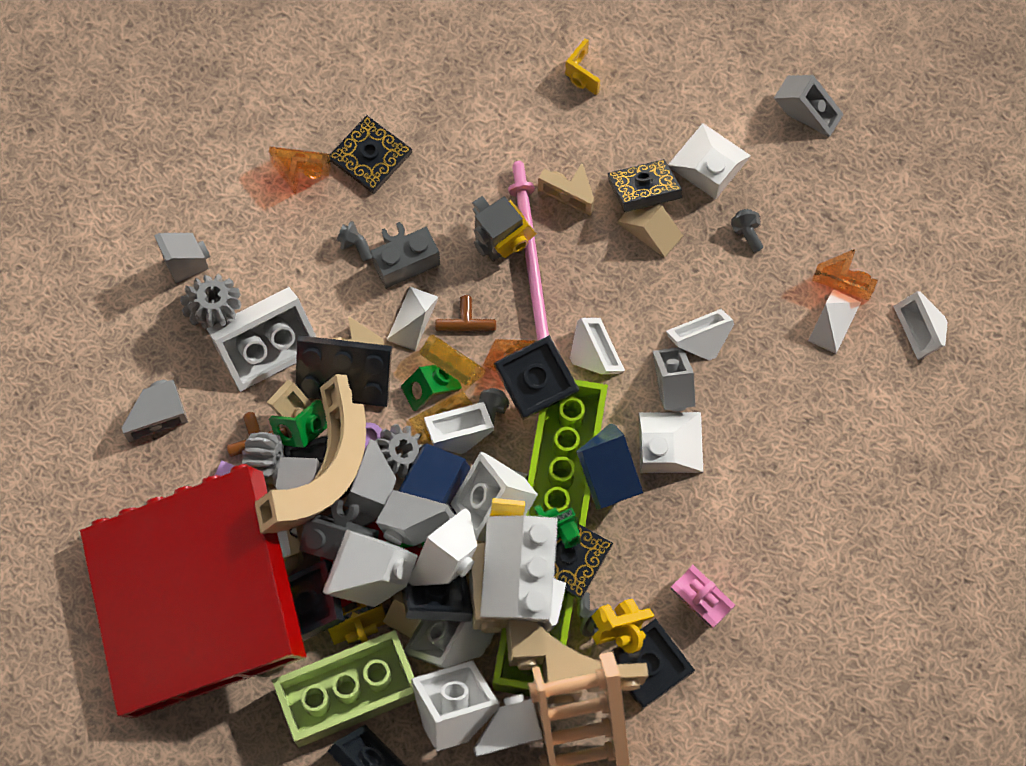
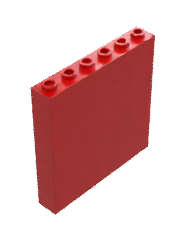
M248 464L237 465L230 469V473L222 476L213 475L206 477L202 480L201 484L193 487L184 486L174 490V494L170 496L151 498L146 501L144 506L123 509L119 511L118 516L94 520L91 523L92 526L80 530L118 717H141L307 658L277 532H260L255 502L268 493L263 471L250 467Z

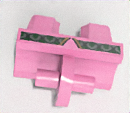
M694 565L670 588L711 629L735 607V604Z

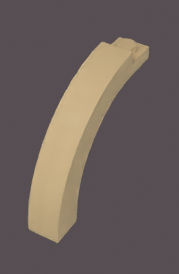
M336 374L320 387L328 427L327 450L320 470L309 484L286 490H270L255 502L261 533H276L306 523L338 500L356 477L365 450L366 418L364 405L353 404L352 391L349 388L347 375Z

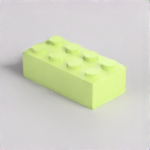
M396 630L272 679L293 739L298 748L416 700L411 684V679L414 678Z

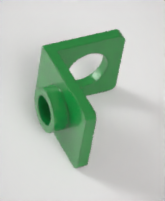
M449 363L419 367L401 385V389L413 411H418L434 395L456 392L462 388ZM415 382L419 383L422 389L420 399H416L412 392V386Z
M315 400L295 418L274 415L269 418L273 434L279 435L283 445L304 448L328 428L321 400ZM280 424L289 428L292 438L286 437L281 432Z

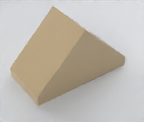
M653 205L626 212L618 220V224L664 258L683 238V234L662 205Z

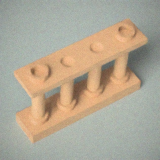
M613 652L599 654L601 668L595 669L593 674L549 683H543L539 667L532 668L534 682L528 683L532 704L538 703L545 754L539 755L541 766H574L607 759L608 762L614 761L615 766H630L620 674ZM594 687L604 691V693L598 694V698L550 708L547 706L546 697ZM599 711L607 716L601 718V722L551 732L550 721ZM602 735L605 738H609V741L604 742L603 746L554 755V745Z

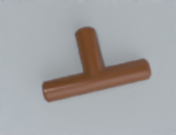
M463 295L460 297V319H436L435 330L496 331V320L472 319V297Z
M248 412L244 414L243 419L249 436L251 433L261 432L255 413ZM281 427V432L286 437H289L286 427ZM247 439L227 445L228 455L233 457L242 454Z

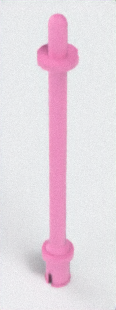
M515 161L513 163L515 183L510 185L508 190L511 196L517 197L518 209L533 228L529 195L535 191L533 183L526 182L523 162ZM534 236L528 241L524 251L538 341L548 336L549 332Z

